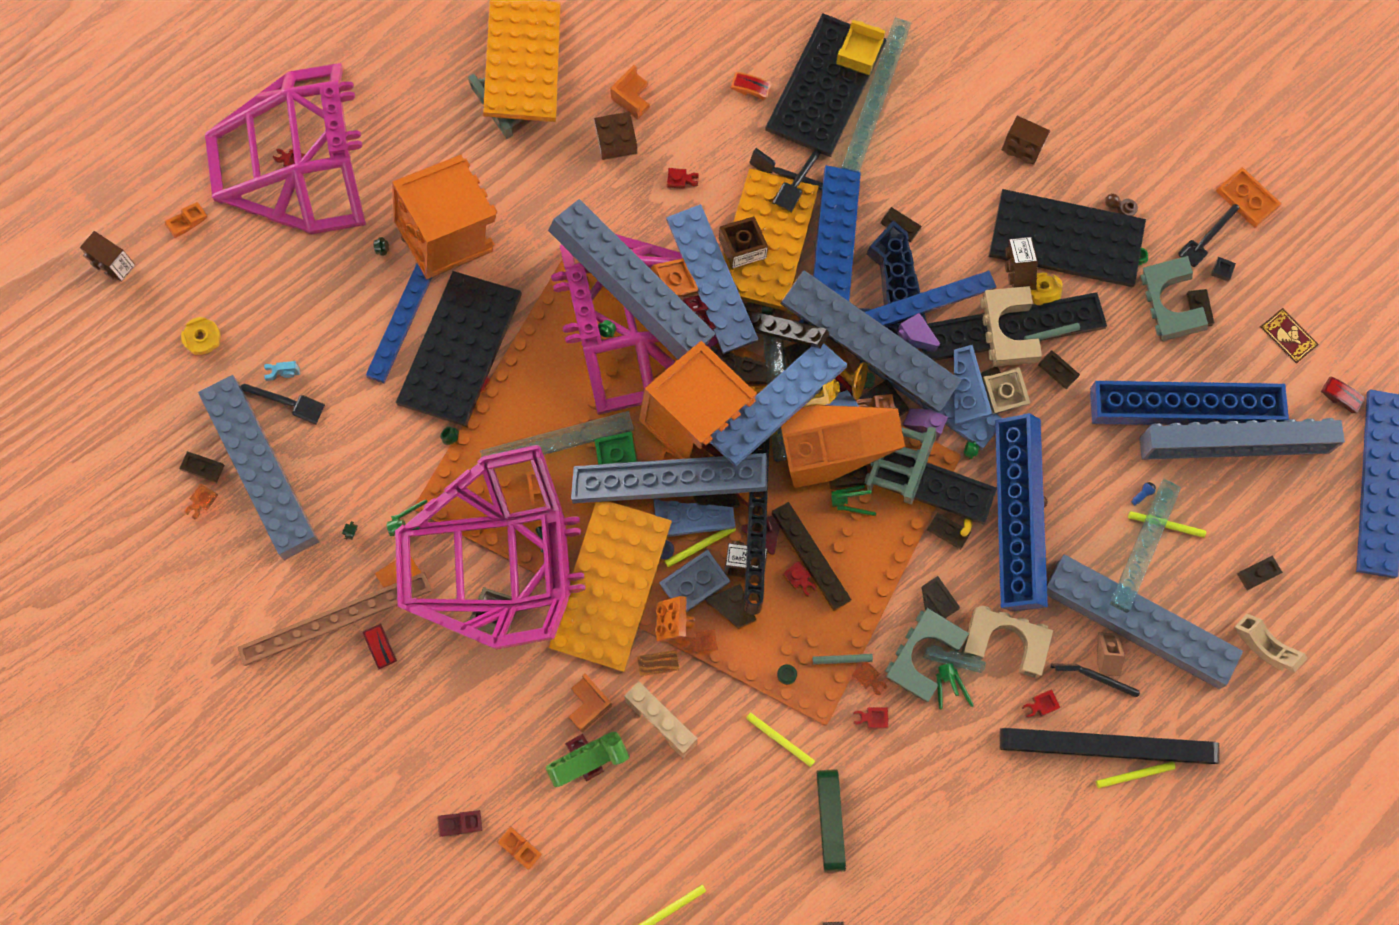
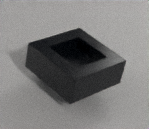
M1218 257L1211 276L1228 282L1231 279L1236 263Z

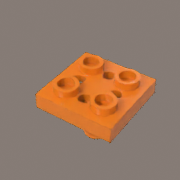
M678 596L658 602L656 609V634L658 642L686 637V628H693L695 622H689V620L695 621L694 617L686 616L687 597Z

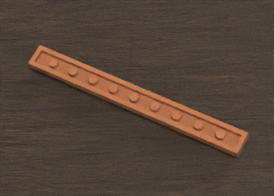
M425 572L411 577L412 598L432 592ZM397 583L238 646L243 665H250L397 606Z

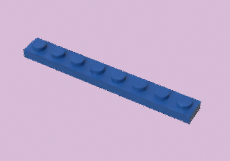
M418 263L411 274L368 368L367 378L385 383L431 282L432 277L426 279Z
M986 271L866 311L865 313L883 326H888L909 319L918 313L923 314L983 294L985 290H994L997 286L990 271Z

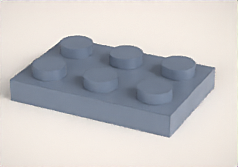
M706 550L660 581L659 584L670 599L678 596L687 597V613L728 585L730 580L711 553Z

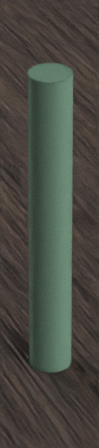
M1075 323L1024 337V340H1043L1080 330V325Z
M873 655L812 657L813 665L873 662Z

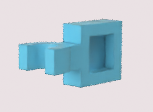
M296 361L276 363V365L264 364L266 371L272 370L271 374L265 375L266 381L274 380L277 375L285 378L300 375V367Z

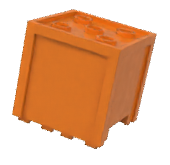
M462 155L392 181L393 221L426 279L493 252V246H495L491 237L486 239L485 233L486 225L495 222L498 211L494 205L489 204L486 199L488 194L484 188L480 189L478 177L476 174L472 175L469 170L470 164Z
M700 341L644 389L639 421L678 459L714 457L702 447V444L706 446L711 442L713 438L710 435L717 429L722 432L727 428L728 424L726 421L730 418L733 421L741 415L739 410L743 406H752L756 402L754 398L757 393L708 346Z

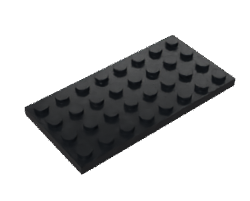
M822 13L765 127L766 131L809 149L818 150L826 156H832L870 75L836 64L840 48L842 49L851 24ZM884 38V41H883V43H882V46H881V48H880V51H879V53H878V56H877V58H876V61H875V63H874V66H873V68H872V70H871V73H872V71H873V69H874V67H875V65H876V63H877V61H878V59H879V57H880V55H881V53H882V51H883V48H884V46H885V44H886V42H887V39H886V38Z
M1002 189L988 257L1008 261L1005 248L1009 246V239L1031 237L1038 260L1037 267L1134 287L1146 219Z
M452 271L396 400V404L467 426L486 377L490 372L521 298V291Z

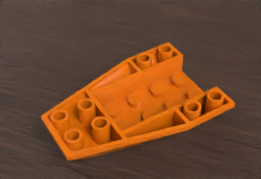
M813 405L801 408L781 426L794 488L833 481L905 447L898 408Z

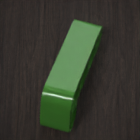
M611 732L551 762L545 769L553 786L560 787L609 761L613 765L621 764L629 758V754L619 734Z

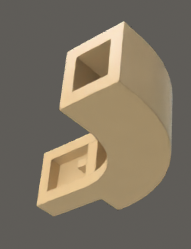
M1246 614L1235 626L1241 639L1252 651L1268 664L1281 671L1285 668L1296 672L1308 659L1305 653L1278 641L1268 631L1262 619Z

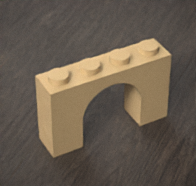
M1030 286L985 290L983 297L980 298L981 308H984L985 312L983 323L984 326H987L988 331L986 332V341L990 343L989 359L993 361V367L1038 363L1042 357L1039 339H1010L1002 333L998 323L999 318L1006 313L1030 310L1033 304Z
M986 606L976 607L972 613L967 631L969 634L965 639L961 655L980 661L984 658L990 634L998 629H1009L1021 638L1024 646V653L1018 673L1037 679L1041 677L1053 630L1048 629V626L1044 624H1031L1025 618H1012L1006 612H993L991 608Z
M639 681L624 696L626 703L640 717L643 715L667 739L669 746L683 759L697 745L698 738Z

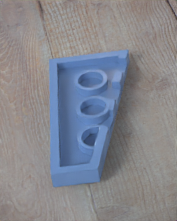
M973 345L955 349L954 375L962 380L955 389V426L993 415Z
M654 499L655 516L672 520L668 537L736 528L733 507L697 505L696 503L686 504L678 503L677 501L667 502Z

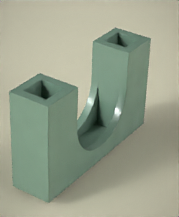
M1188 256L1143 268V274L1140 275L1142 285L1147 286L1148 291L1145 292L1147 302L1152 304V308H1150L1151 317L1156 319L1155 331L1157 336H1161L1162 341L1207 330L1208 322L1203 307L1185 312H1173L1165 308L1160 300V295L1166 287L1192 279L1193 271Z
M927 608L925 612L920 611L915 620L918 622L915 629L910 628L905 636L908 641L905 646L902 644L899 646L895 653L898 656L894 663L891 661L885 670L888 673L887 679L925 702H929L938 684L915 669L911 659L913 647L922 639L933 638L955 651H959L969 634Z

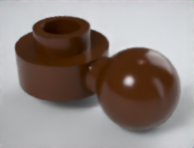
M1109 194L1105 198L1106 206L1109 208L1117 207L1120 214L1134 216L1138 210L1136 202L1132 199L1120 201L1119 196L1116 194Z

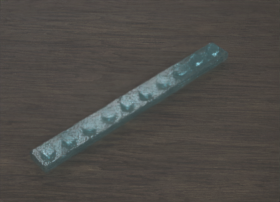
M896 17L893 21L842 169L854 171L858 174L861 170L912 22Z

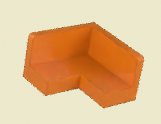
M635 65L630 67L610 88L611 99L627 112L630 111V114L636 119H639L650 108V105L638 96L648 86V82L637 74V67Z
M586 673L571 688L583 704L569 716V719L581 732L585 731L612 707L608 698Z

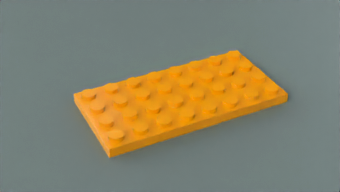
M490 0L483 117L556 122L560 2Z
M749 168L733 222L755 216L768 245L767 258L732 269L725 252L723 257L743 301L786 311V307L780 303L793 286L819 186L801 182L797 188L802 190V195L791 213L785 208L772 204L782 184L786 182L792 185L794 180Z
M609 501L595 503L573 573H584V579L570 581V586L577 584L585 585V591L571 593L568 597V603L555 638L550 642V649L625 672L672 520Z

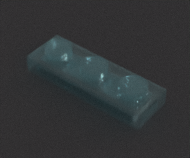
M934 645L927 647L924 652L923 658L945 664L953 663L956 667L979 673L985 670L986 662L981 661V658L977 656L965 657L962 656L961 652L953 650L950 652L942 651L943 648Z

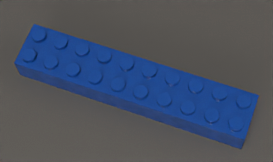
M1095 381L1090 387L1092 424L1152 425L1160 423L1162 425H1170L1172 423H1181V425H1188L1193 422H1199L1202 425L1210 422L1226 424L1230 421L1246 423L1251 420H1256L1258 423H1264L1267 420L1284 422L1289 419L1285 384Z
M1028 413L995 420L1001 608L1011 612L1048 608L1041 419Z

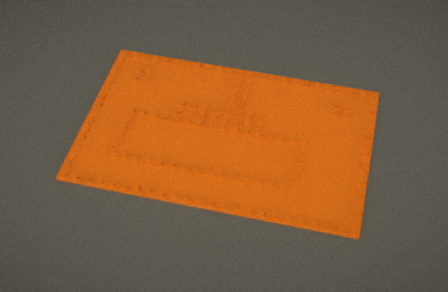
M561 260L554 273L566 272L563 260ZM586 273L589 289L591 290L597 279L591 273ZM550 278L490 378V382L478 398L467 426L462 425L457 441L448 448L415 505L425 499L430 502L433 498H438L445 492L444 489L467 469L471 470L483 456L539 445L564 517L580 518V523L566 525V529H581L580 535L567 536L569 574L574 571L596 503H572L574 466L598 465L594 439L632 431L638 462L658 461L663 448L666 446L639 421L642 405L598 415L582 341L576 343H566L565 341L566 336L580 334L579 331L563 332V326L577 323L570 290L555 292L554 286L562 282L568 283V280L552 281V278ZM603 286L592 301L594 310L629 330L624 306ZM634 316L635 322H636V326H637V331H638V332H646V331H649V330ZM615 331L614 336L611 337V338L619 337V336H623V335H621L620 333H618V332ZM600 335L601 340H605V339H609V338H610V337L605 338V337H603V336ZM655 342L675 362L678 360L661 342ZM717 343L714 347H717L719 350H721L719 344ZM635 345L596 354L606 399L644 391ZM744 347L731 351L734 355L766 363L767 385L786 369ZM649 355L653 379L655 380L667 369ZM771 435L769 444L767 517L773 516V510L789 502L852 600L833 611L812 576L808 581L816 586V591L811 587H807L806 591L810 594L809 597L804 595L801 586L795 589L783 576L786 570L797 561L806 570L807 568L780 527L775 554L771 555L767 552L764 599L761 612L755 615L757 620L738 629L704 600L686 613V616H693L695 621L689 620V622H695L691 629L686 628V637L666 641V643L809 718L827 725L859 662L813 665L812 657L864 653L936 507L915 499L912 505L905 503L904 495L874 485L871 494L848 497V504H844V506L876 512V516L846 510L837 511V506L832 507L831 491L850 487L830 489L828 481L794 488L785 446ZM903 436L906 448L916 451L921 449L922 443L919 440ZM934 442L927 462L954 472L961 455ZM531 461L494 468L510 514L531 510L527 472L534 471ZM871 463L866 465L867 473H871L873 468ZM481 474L466 488L493 505L484 476ZM865 485V488L859 489V490H856V491H852V492L866 491V490H867V486ZM456 496L430 519L435 522L488 516ZM693 496L653 498V508L654 499L667 502L677 501L678 503L686 504L696 503ZM739 499L740 507L733 508L735 532L669 568L665 564L667 559H660L639 629L657 638L656 609L658 602L670 599L660 586V581L706 550L711 553L721 569L725 571L728 543L740 541L747 545V534L741 530V527L748 524V508ZM426 504L417 508L415 511L417 513H420L423 509H425L424 506ZM537 520L522 523V525L537 535L536 528L538 526L542 527V521ZM507 527L462 531L463 537L509 560ZM515 529L517 564L536 574L544 564V553L541 552V548ZM718 531L667 537V540L674 546L672 557ZM726 575L730 583L711 596L741 584L743 591H745V577ZM785 664L792 665L797 671L795 682L789 685L782 684L777 677L778 669Z

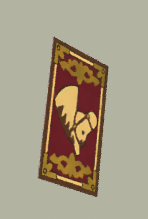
M1283 308L1260 326L1296 364L1319 345Z

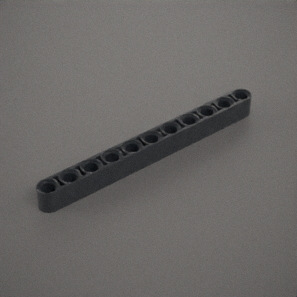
M770 437L751 453H766L767 491L749 492L744 610L750 615H757L761 612L764 599Z
M1000 728V750L1220 764L1218 742Z

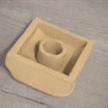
M1020 367L983 377L993 414L1030 404Z

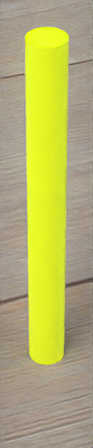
M1129 511L1128 514L1129 519L1202 538L1206 536V530Z
M725 529L716 532L665 560L666 566L668 568L735 532L736 529Z
M751 712L746 717L749 722L809 767L814 764V759Z
M1172 761L1097 780L1096 786L1099 789L1174 770L1176 766Z
M703 885L697 887L639 925H655L707 892Z

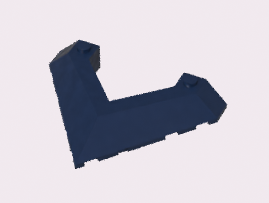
M894 221L869 246L866 254L880 265L884 305L920 294L917 274H915L912 251L908 242V233ZM859 308L863 312L872 310L870 308ZM925 313L921 314V316L927 323ZM801 319V320L799 321L800 323L808 324V323H807L806 321H804L803 319ZM906 320L885 327L898 335V327Z

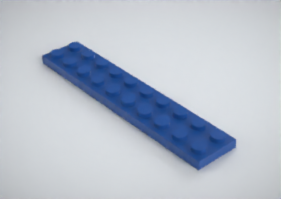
M825 166L813 277L849 301L861 172Z
M1370 389L1367 391L1356 572L1397 578L1399 575V394Z

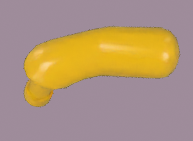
M967 518L964 520V527L960 532L963 537H966L971 531L972 520Z

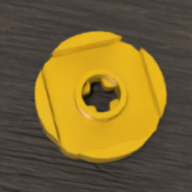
M1037 273L1036 290H1031L1033 303L1042 305L1059 300L1062 296L1063 288L1061 279L1056 275L1051 277L1047 276V273Z
M197 317L188 321L184 331L181 332L183 345L194 355L210 353L220 346L221 333L218 326L212 320L204 317ZM200 332L205 334V337L201 340L196 339Z

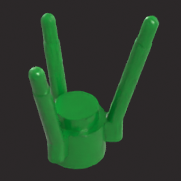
M865 485L831 491L832 507L837 506V511L846 510L876 516V512L844 506V504H848V497L871 494V490L852 492L865 488Z
M425 499L400 514L391 516L392 521L387 522L389 535L395 536V530L401 525H406L404 520H400L401 517L416 510L428 501Z
M953 663L939 666V673L936 674L939 709H943L942 680H944V683L950 682L955 695L958 696L956 680L969 705L973 707L974 704Z

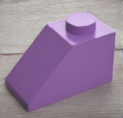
M920 313L901 323L897 329L898 336L916 348L934 352L940 345Z
M910 408L903 426L919 433L927 432L928 427L936 428L937 436L935 440L938 441L948 417L933 410Z

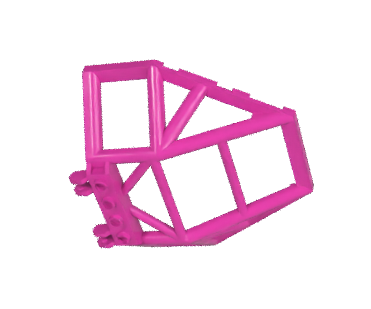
M342 63L287 72L205 133L211 191L214 201L226 203L243 209L245 212L266 217L268 220L294 229L304 230L309 234L366 225L350 157V151L362 148V142L358 140L349 141L359 139L361 133L358 130L348 132L346 130L343 102L353 100L355 93L344 92L353 89L354 86L351 81L341 82L343 74ZM330 76L329 82L294 87L295 82ZM321 94L323 110L304 97ZM294 100L323 118L326 130L303 158L301 156ZM287 101L295 164L261 176L254 118ZM247 123L254 179L223 190L217 139L223 138V135ZM327 141L330 158L310 161ZM341 168L352 214L315 220L303 174ZM285 180L275 209L243 199L241 196ZM294 189L296 190L303 219L285 213Z
M617 235L649 268L655 264L682 259L680 252ZM559 245L566 272L554 273L551 275L552 281L568 280V283L556 284L554 291L563 292L570 290L577 323L563 326V332L579 331L580 333L566 336L565 341L566 343L582 341L598 415L642 405L644 391L606 399L596 354L635 345L644 389L654 381L649 355L666 369L673 365L675 361L655 344V342L660 341L650 331H637L634 315L625 307L629 330L595 311L592 301L603 285L597 280L590 290L586 273L590 272L581 263L575 264L573 255L563 245ZM604 320L611 321L616 326V332L623 336L601 340L597 321L600 323ZM715 335L706 345L710 349L711 346H715L718 343Z
M539 445L483 456L477 461V465L471 470L467 469L444 489L445 492L438 498H433L424 506L425 509L405 526L401 525L395 530L398 607L496 650L552 640L555 638L570 594L585 591V585L577 584L570 586V581L584 579V573L569 574L567 536L580 535L581 529H566V525L580 523V518L564 517ZM531 461L546 506L510 514L494 468ZM481 474L484 476L493 505L466 488ZM456 496L488 516L428 522L432 516ZM541 520L543 540L522 525V523ZM507 527L512 600H466L464 593L462 531ZM515 529L544 551V564L520 595ZM454 532L457 599L412 598L410 537ZM545 576L546 594L529 597ZM551 605L542 628L507 634L517 611ZM436 611L486 613L462 623ZM498 620L492 636L478 630V628Z

